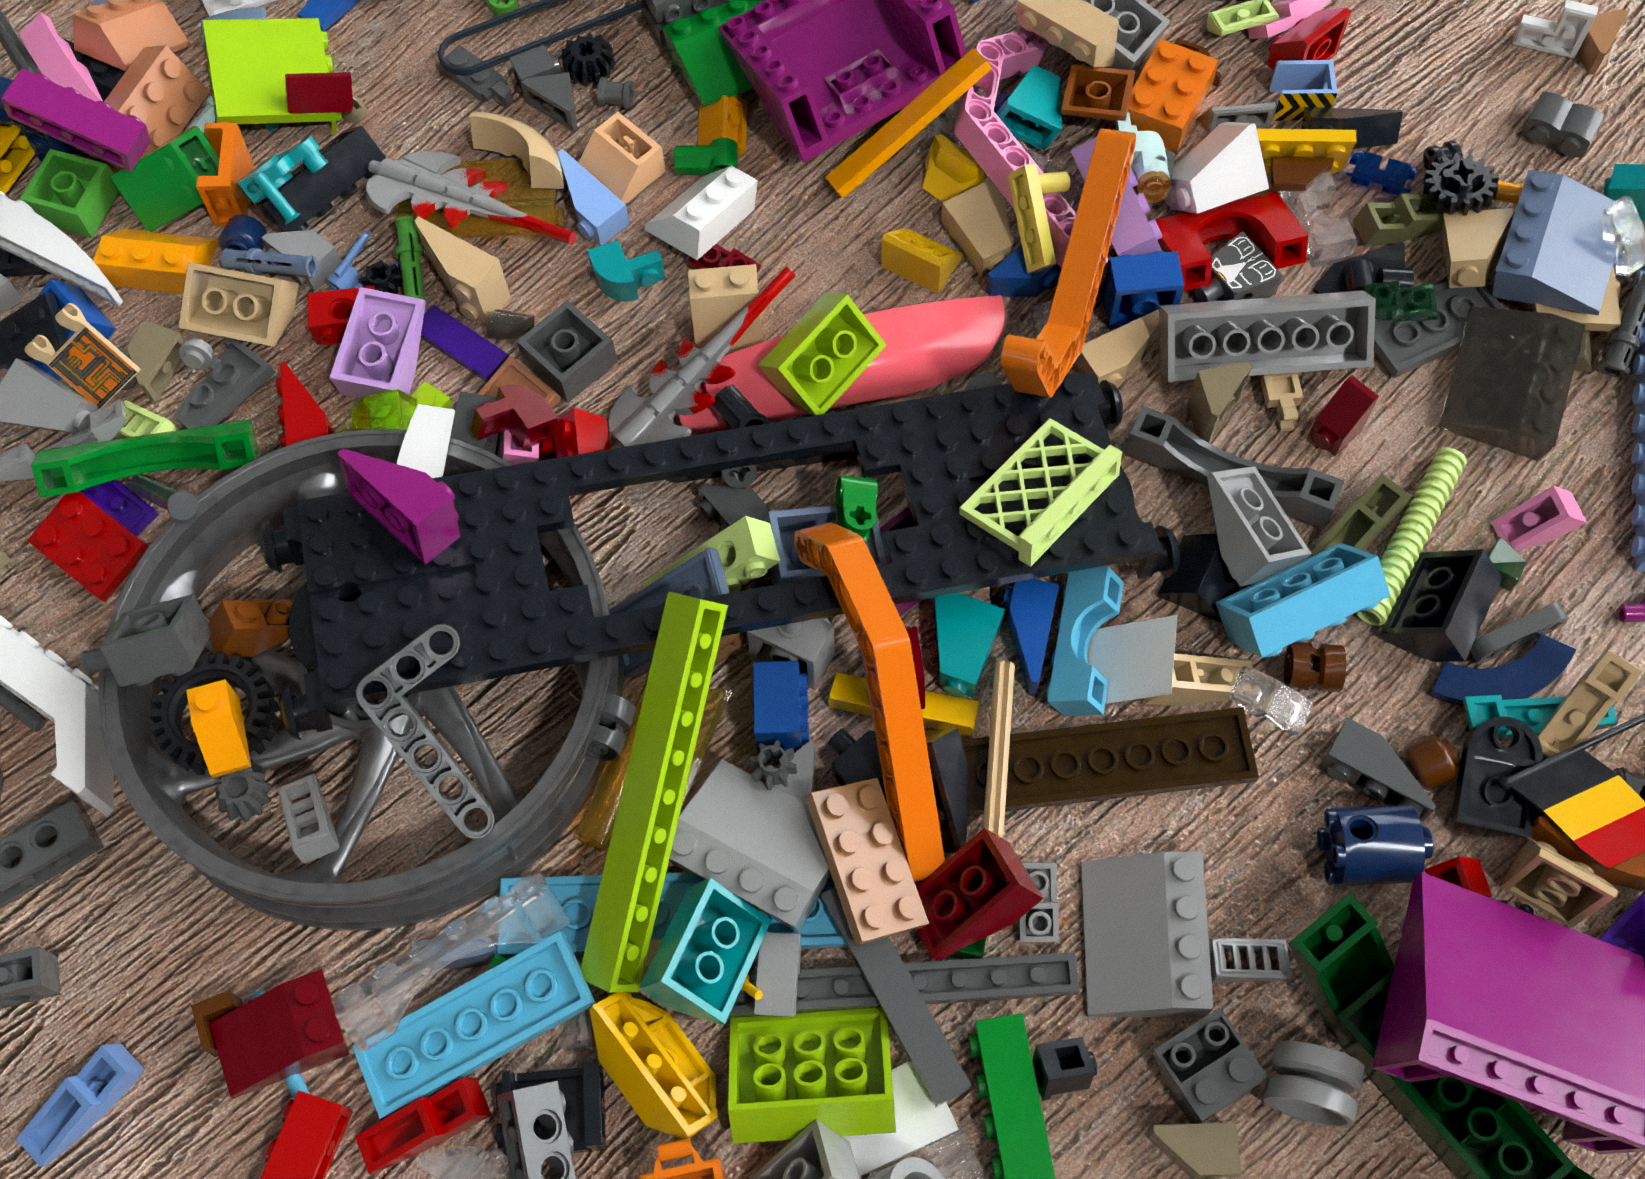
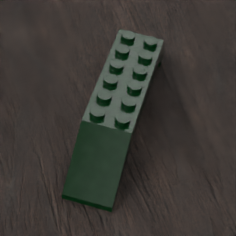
M1350 892L1288 943L1325 1026L1352 1057L1365 1065V1072L1459 1179H1595L1575 1166L1516 1101L1452 1077L1407 1082L1372 1068L1394 964L1376 927L1379 923Z

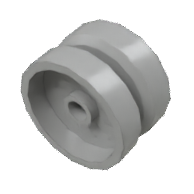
M1279 1041L1275 1043L1271 1066L1280 1075L1267 1079L1263 1097L1264 1103L1276 1111L1303 1121L1340 1128L1354 1126L1358 1101L1349 1093L1362 1089L1365 1065L1358 1059L1343 1052L1312 1043L1299 1041Z

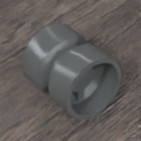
M606 692L603 711L593 739L585 753L586 755L603 761H617L620 758L626 742L624 733L630 731L637 711L631 702L618 695Z

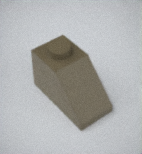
M144 320L138 330L132 334L127 348L131 361L141 369L136 375L139 386L150 401L157 403L183 362L179 357L178 350L185 341L178 331Z
M1236 1123L1153 1125L1148 1130V1139L1191 1179H1235L1242 1174Z

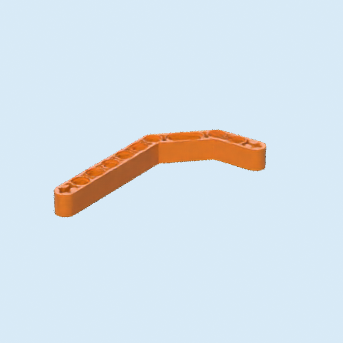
M1103 128L1098 132L1048 321L1036 339L1008 335L1003 344L1001 365L1016 392L1047 398L1053 397L1083 349L1136 147L1135 133Z
M832 522L795 531L794 543L799 559L802 563L827 575L861 649L887 806L914 882L924 880L945 862L909 635L862 536Z

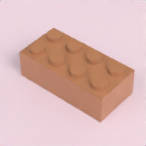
M167 45L152 46L142 49L104 102L115 111L126 116H136L146 124L151 143L142 156L181 134L210 91ZM87 153L95 161L108 164L113 174L122 169Z

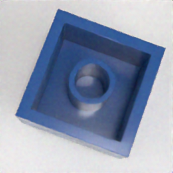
M1156 251L1151 254H1124L1119 257H1110L1102 293L1108 329L1124 326L1158 310L1161 305L1180 304L1185 285L1178 251Z
M799 661L753 662L754 735L758 755L760 753V743L769 746L774 745L776 740H779L780 747L784 751L792 748L795 753L803 744L809 743L807 674H800Z

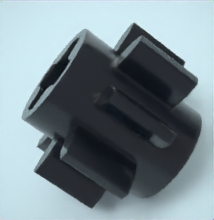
M380 260L371 266H366V276L360 278L363 287L374 286L378 291L398 294V287H402V276L399 275L400 272L396 264H392L389 267V265L383 263V260Z

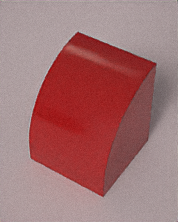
M1459 856L1425 869L1426 874L1483 896L1492 897L1479 859Z

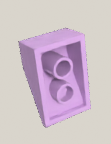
M359 288L329 377L341 395L400 407L405 403L415 378L426 305L424 299L368 288Z

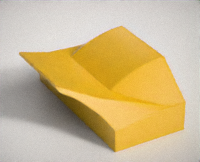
M940 134L934 137L924 163L926 172L922 188L941 202H945L984 183L988 175L969 152Z

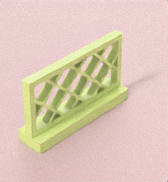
M1049 418L960 507V515L1019 551V560L1031 567L1119 476L1122 451L1112 445H1109L1104 450ZM1052 433L1062 439L1064 445L1044 447L1043 440ZM1086 453L1094 458L1090 463L1074 464L1072 454ZM1066 455L1068 465L1048 467L1046 457ZM1041 458V468L1022 469L1021 462L1024 459ZM1070 475L1071 482L1067 486L1051 487L1050 477ZM1044 477L1046 488L1025 490L1024 479ZM1018 480L1020 490L999 492L998 485L1002 481ZM1048 498L1049 505L1045 509L1029 510L1027 499ZM1022 500L1023 511L1002 513L1001 502ZM995 502L997 513L981 514L975 508L982 503ZM1025 521L1026 528L1019 536H1016L1005 529L1004 522Z

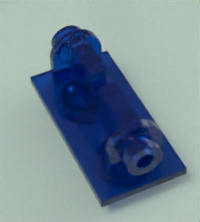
M1360 150V152L1353 151L1349 164L1355 165L1354 169L1347 168L1345 174L1351 176L1350 182L1369 187L1370 182L1383 185L1382 191L1394 195H1400L1402 191L1410 193L1411 188L1409 185H1406V181H1413L1417 172V168L1411 167L1412 163L1389 158L1384 170L1379 168L1383 156Z

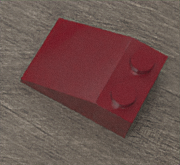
M984 827L916 887L929 921L928 925L916 929L931 958L938 961L1016 923L1044 898L1010 843Z
M322 969L284 982L209 1023L231 1099L350 1055Z

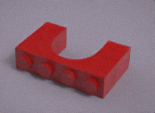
M1277 192L1229 202L1198 214L1186 212L1156 219L1163 235L1162 238L1157 240L1162 251H1178L1185 285L1183 292L1211 285L1212 256L1205 245L1217 240L1233 239L1242 231L1277 269L1306 263L1309 235Z

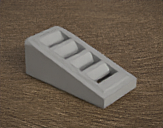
M313 773L277 788L291 847L297 857L303 863H308L338 850L339 843L316 775ZM311 793L310 797L294 804L292 803V800ZM314 807L313 810L308 811V812H306V813H304V814H301V815L297 816V814L302 813V812H304V811H306V810H309V809H311V808ZM318 822L317 825H314V826H312V827H309V828H307V829L301 831L302 828H305V827H307V826H309V825H312V824Z
M1216 938L1209 941L1212 983L1285 981L1292 979L1286 940ZM1269 950H1276L1279 970H1271ZM1241 951H1246L1248 969H1242ZM1254 951H1261L1263 970H1257ZM1225 952H1231L1233 969H1227Z

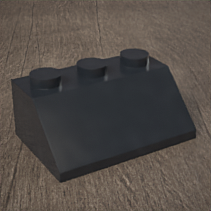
M1484 549L1421 552L1380 634L1384 639L1432 662H1465L1502 581V576Z

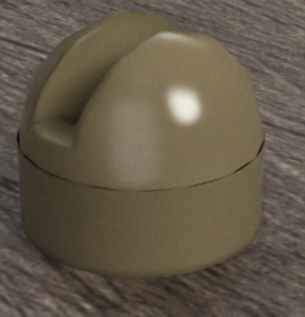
M353 95V111L342 112L343 119L348 123L361 122L367 115L363 101Z

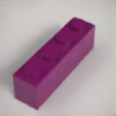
M22 68L1 98L8 117L129 172H132L151 143L147 126L138 117L133 115L126 116L115 111L103 101H93L72 87L65 88L52 82L41 73L34 74Z

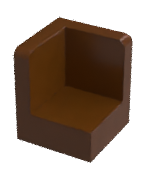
M230 990L191 1005L202 1048L214 1057H218V1052L209 1023L243 1005L242 998Z

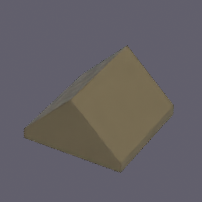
M1243 362L1199 370L1197 372L1187 409L1195 434L1210 444L1212 443L1241 398L1252 368L1251 364Z

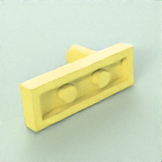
M1030 164L1024 165L1008 174L1027 273H1034L1056 264L1043 194L1068 191L1070 188V177L1066 171L1038 174L1037 165Z

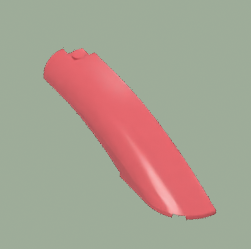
M1002 296L936 301L863 314L887 346L829 409L892 397L897 400L973 371L990 357L1000 335H1003L1005 307ZM786 335L725 355L719 363L731 367L736 372L735 376L719 384H706L702 382L699 386L701 393L711 394L715 398L716 394L724 387L734 384L752 406L769 419L770 423L809 414L780 392L758 366ZM711 406L694 415L678 414L682 426H686L691 430L689 436L731 429Z

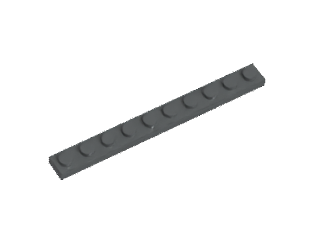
M1075 952L904 963L926 1004L1078 995L1080 992ZM859 966L800 970V974H798L796 1013L881 1007ZM748 973L750 976L749 982L756 987L757 973ZM740 990L728 1017L758 1015L754 1014L755 999L745 991ZM684 1014L686 1020L700 1019L694 1016Z

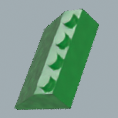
M731 0L717 7L707 8L701 13L688 18L678 19L672 24L663 27L669 57L703 107L719 102L723 95L729 98L753 88L722 39L718 27L727 23L732 17L740 16L755 8L758 3L767 0Z

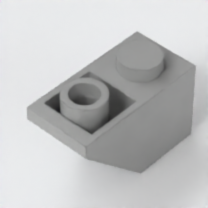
M313 230L266 233L261 237L268 253L316 257L318 272L315 277L290 275L299 285L305 283L314 291L326 282V278L342 263L335 247ZM277 262V265L291 266V263Z

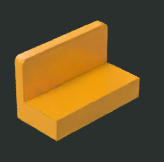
M723 95L719 102L703 107L700 104L698 145H710L717 138H729L738 144V156L746 152L747 101L738 95L729 98Z

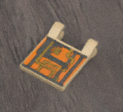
M68 303L56 314L55 319L61 326L75 331L70 339L55 352L50 341L45 336L37 335L27 344L25 352L31 358L47 364L82 396L97 405V409H100L132 380L141 369L90 325L75 304Z

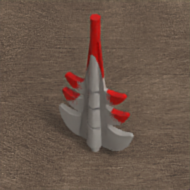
M422 151L408 154L398 161L386 158L381 162L372 160L369 163V172L376 175L366 183L367 200L373 208L380 212L390 213L394 206L406 199L412 198L411 208L415 218L419 216L426 220L435 210L445 207V222L449 228H455L465 217L474 214L524 228L570 245L576 240L575 232L533 217L494 199V196L508 189L506 181H484L470 188L469 186L486 178L485 170L459 168L444 173L452 167L461 164V157L444 152Z
M785 267L745 309L702 349L693 346V343L688 338H685L678 352L679 362L682 365L678 371L669 370L667 364L660 359L653 368L649 378V387L652 392L649 398L638 397L634 386H628L617 399L610 412L609 429L613 437L618 441L612 449L688 437L691 434V430L686 426L675 425L673 417L676 414L694 415L705 410L715 402L716 399L711 394L701 393L699 386L702 382L706 384H719L735 376L736 372L731 367L721 365L719 362L770 302L795 277V274L788 267Z

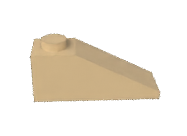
M1159 309L1084 343L1083 349L1074 363L1077 370L1084 372L1085 376L1096 375L1099 384L1102 380H1107L1118 388L1159 337Z
M1175 653L1172 694L1144 698L1145 704L1180 706L1253 698L1259 695L1252 661Z

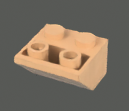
M616 112L594 130L578 162L625 204L666 172L662 147L619 112Z

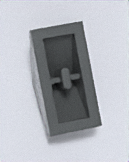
M569 72L525 78L521 82L525 101L528 105L573 132L578 128L574 93Z

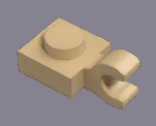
M1298 372L1262 375L1260 380L1266 407H1277L1279 430H1294L1293 421L1298 420L1296 405H1301L1304 398Z

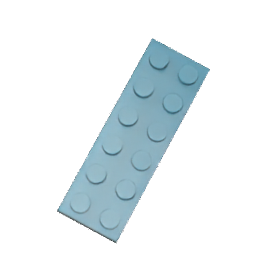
M559 931L353 1045L352 1048L379 1119L383 1120L420 1097H429L457 1080L464 1078L585 1011L596 1003L565 933Z

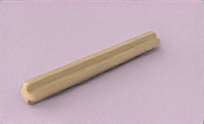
M997 661L994 667L983 828L985 827L1000 838H1003L1015 671V665L1010 661Z

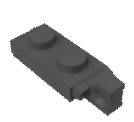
M460 44L444 57L447 64L458 68H465L483 62ZM440 61L438 62L439 70L482 103L493 99L507 109L515 102L511 94L512 90L507 86V80L490 67L474 74L462 76L446 71L440 64Z

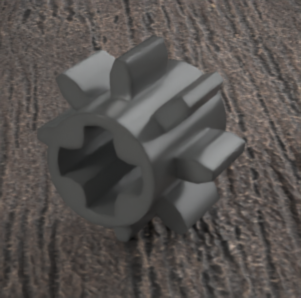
M776 740L774 745L769 746L760 743L758 757L751 756L749 759L751 766L758 768L752 773L754 781L757 782L763 779L770 791L773 785L782 784L787 787L788 774H797V765L790 762L794 758V750L791 748L784 751L780 747L779 740ZM773 762L775 765L780 764V767L775 769L772 765L767 766V764Z

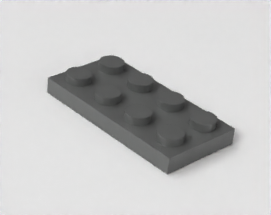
M1448 280L1375 312L1374 352L1393 378H1396L1507 327L1512 318L1496 297H1492L1493 293L1486 284L1482 287L1449 288Z

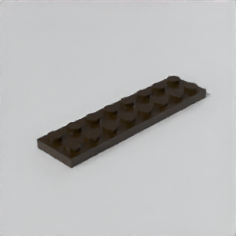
M1239 707L1010 734L1005 812L1257 782L1259 774L1244 708ZM989 737L964 739L961 741L968 763L967 816L984 814Z

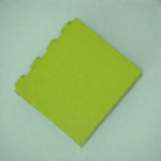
M319 18L203 20L204 46L216 123L265 124L329 121L331 135L336 134V121H342V112L290 114L287 110L285 98V74L333 73L331 54H325V50H328L327 32L321 31Z

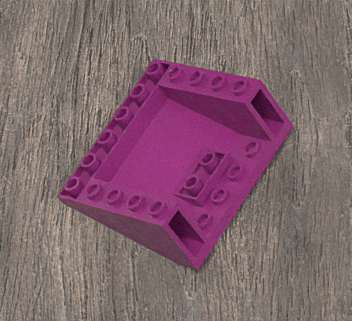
M767 0L758 3L755 8L740 16L732 17L727 23L718 27L725 44L788 144L803 163L906 107L966 54L954 6L948 0Z
M1423 872L1415 874L1372 1068L1407 1082L1452 1077L1564 1119L1566 1122L1562 1140L1598 1154L1645 1152V967L1643 956Z

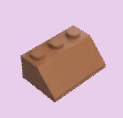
M109 0L100 5H90L85 10L73 13L74 50L123 71L128 70L144 47L167 45L172 52L188 47V39L165 3L161 0Z

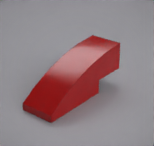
M461 1078L430 1097H420L356 1135L355 1138L368 1173L374 1174L450 1139L490 1117L492 1114L478 1079Z

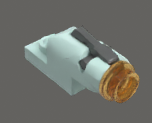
M1127 112L1126 121L1116 120V130L1136 134V147L1131 169L1138 182L1137 190L1138 193H1143L1147 202L1158 203L1164 200L1170 191L1175 153L1165 150L1163 140L1157 132L1137 131V125H1131L1130 113Z

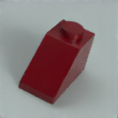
M1351 375L1317 416L1309 436L1321 449L1329 451L1334 456L1338 455L1362 432L1379 396Z

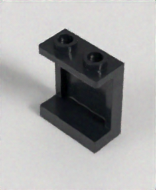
M599 1061L582 1063L583 1067L526 1073H513L511 1070L502 1071V1082L496 1083V1095L558 1081L559 1090L562 1091L566 1101L564 1118L566 1129L573 1140V1153L607 1150L604 1068ZM536 1119L533 1126L534 1132L538 1138H541L543 1127L540 1121ZM498 1123L496 1126L498 1149L503 1148V1154L507 1156L502 1124Z

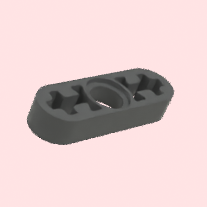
M1559 602L1550 604L1481 636L1474 641L1470 653L1477 664L1485 663L1537 639L1541 633L1546 635L1565 624L1569 617Z

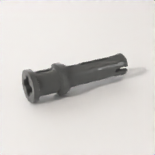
M1645 273L1637 275L1633 291L1622 315L1621 325L1617 328L1616 332L1609 336L1607 342L1610 345L1605 358L1598 363L1597 369L1606 375L1617 378L1628 377L1630 373L1628 366L1634 351L1639 350L1641 345L1638 336L1645 321Z

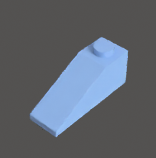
M561 149L558 152V156L578 220L577 228L586 239L592 238L599 246H602L630 224L626 204L566 151Z

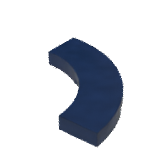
M1541 633L1527 654L1501 667L1474 669L1444 662L1429 696L1460 706H1464L1462 699L1468 696L1501 695L1502 700L1526 699L1548 687L1564 671L1577 649Z

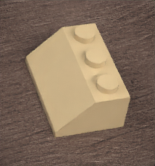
M1017 0L1016 22L1024 29L1038 34L1050 44L1064 49L1077 60L1084 61L1093 67H1110L1114 63L1119 25L1118 19L1084 0Z
M188 262L178 328L275 346L294 316L299 283Z

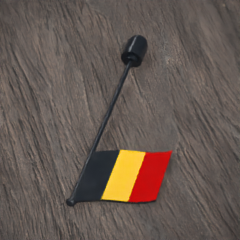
M1645 713L1509 777L1501 775L1497 780V784L1502 790L1511 789L1540 811L1579 852L1598 866L1609 870L1645 852V801L1618 774L1585 751V749L1645 722Z

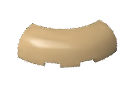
M471 111L470 124L473 149L498 152L508 157L512 155L519 157L523 161V167L530 175L531 188L564 189V175L559 157L554 148L539 132L525 123L507 116Z

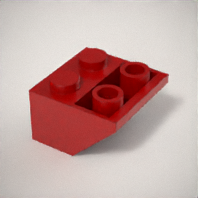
M573 407L557 420L553 438L539 444L538 461L610 449L607 418Z

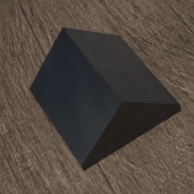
M1217 533L1184 535L1179 545L1181 553L1179 568L1172 576L1164 578L1157 597L1222 623L1215 602L1238 592L1240 586L1230 575L1228 567L1221 557Z

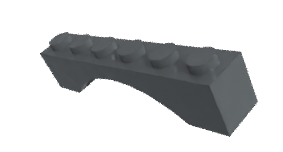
M1145 406L1141 407L1130 432L1125 454L1205 485H1208L1207 476L1212 472L1255 466L1287 516L1322 529L1325 528L1334 510L1344 484V480L1312 468L1276 467L1237 457L1204 441L1187 429L1176 418Z

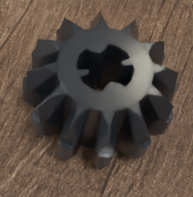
M590 31L586 37H581L577 34L575 41L567 40L566 48L562 50L561 54L564 72H569L575 84L583 81L586 87L593 81L599 84L601 77L610 78V70L614 69L615 65L613 49L610 43L605 42L602 35L593 38Z

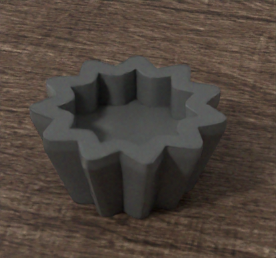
M251 768L229 773L227 776L220 778L221 784L216 788L215 796L219 800L218 810L220 812H227L228 818L231 821L241 817L243 821L247 822L252 814L262 815V806L271 802L267 793L272 789V785L264 782V773L253 772Z

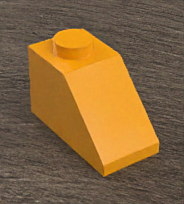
M226 679L186 690L192 727L210 776L215 778L252 767L240 698Z

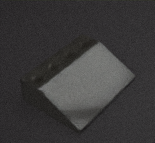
M1472 306L1467 317L1438 427L1536 461L1541 459L1556 445L1585 324L1552 313Z

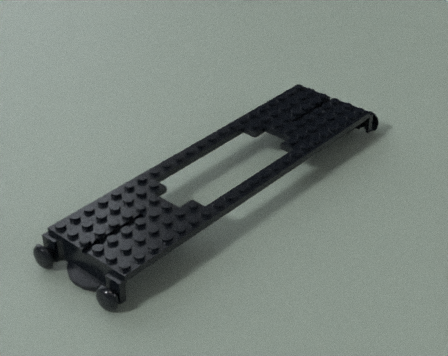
M1084 372L1067 374L1051 398L1016 392L1011 384L432 478L437 483L443 481L455 495L453 502L455 511L459 516L457 522L460 538L426 565L358 504L348 492L296 501L297 506L283 508L285 529L275 530L272 518H269L262 524L259 535L262 556L271 570L282 572V565L295 563L296 566L305 565L307 582L297 592L291 607L289 636L296 657L310 674L304 675L306 694L296 695L293 684L290 683L282 689L279 697V711L282 724L286 732L292 738L302 740L303 731L314 729L317 732L333 730L332 721L327 709L358 704L356 689L359 682L368 673L436 624L444 623L452 626L457 631L460 639L458 652L453 658L404 695L655 649L665 605L594 617L587 584L549 591L538 533L574 527L569 500L571 495L854 448L863 478L895 472L899 473L915 524L913 527L883 532L882 542L889 564L877 566V569L894 604L1142 559L1136 572L1138 579L1152 577L1153 573L1160 572L1164 577L1169 578L1179 568L1181 553L1178 540L1170 529L1159 525L1154 529L1152 521L1143 522L1140 520L1135 507L1131 483L1121 466L1119 476L1031 567L1019 560V551L960 515V507L1049 418L1104 450L1109 445H1112L1106 428L1114 430L1122 421L1123 402L1121 393L1115 384L1107 380H1102L1099 384L1096 375L1085 376ZM1052 433L1043 440L1044 447L1064 445L1063 440ZM1086 453L1072 454L1074 464L1090 463L1094 459ZM1066 455L1046 457L1048 467L1068 465ZM1041 458L1024 459L1021 462L1022 469L1041 468ZM1070 475L1050 477L1051 487L1067 486L1071 482ZM1044 477L1024 479L1025 490L1046 488ZM1018 480L1002 481L998 485L999 492L1020 490ZM1048 498L1027 499L1029 510L1045 509L1049 505ZM1022 500L1001 502L1002 513L1023 511ZM995 502L982 503L975 508L981 514L997 513ZM1025 521L1004 522L1005 529L1016 536H1019L1026 528ZM827 576L700 598L728 605L721 636L844 614ZM445 631L435 632L429 640L431 648L438 653L448 652L454 643L452 636ZM404 656L397 662V670L404 677L411 678L420 672V663L413 656ZM371 681L365 685L364 694L370 701L385 699L387 697V688L382 682Z

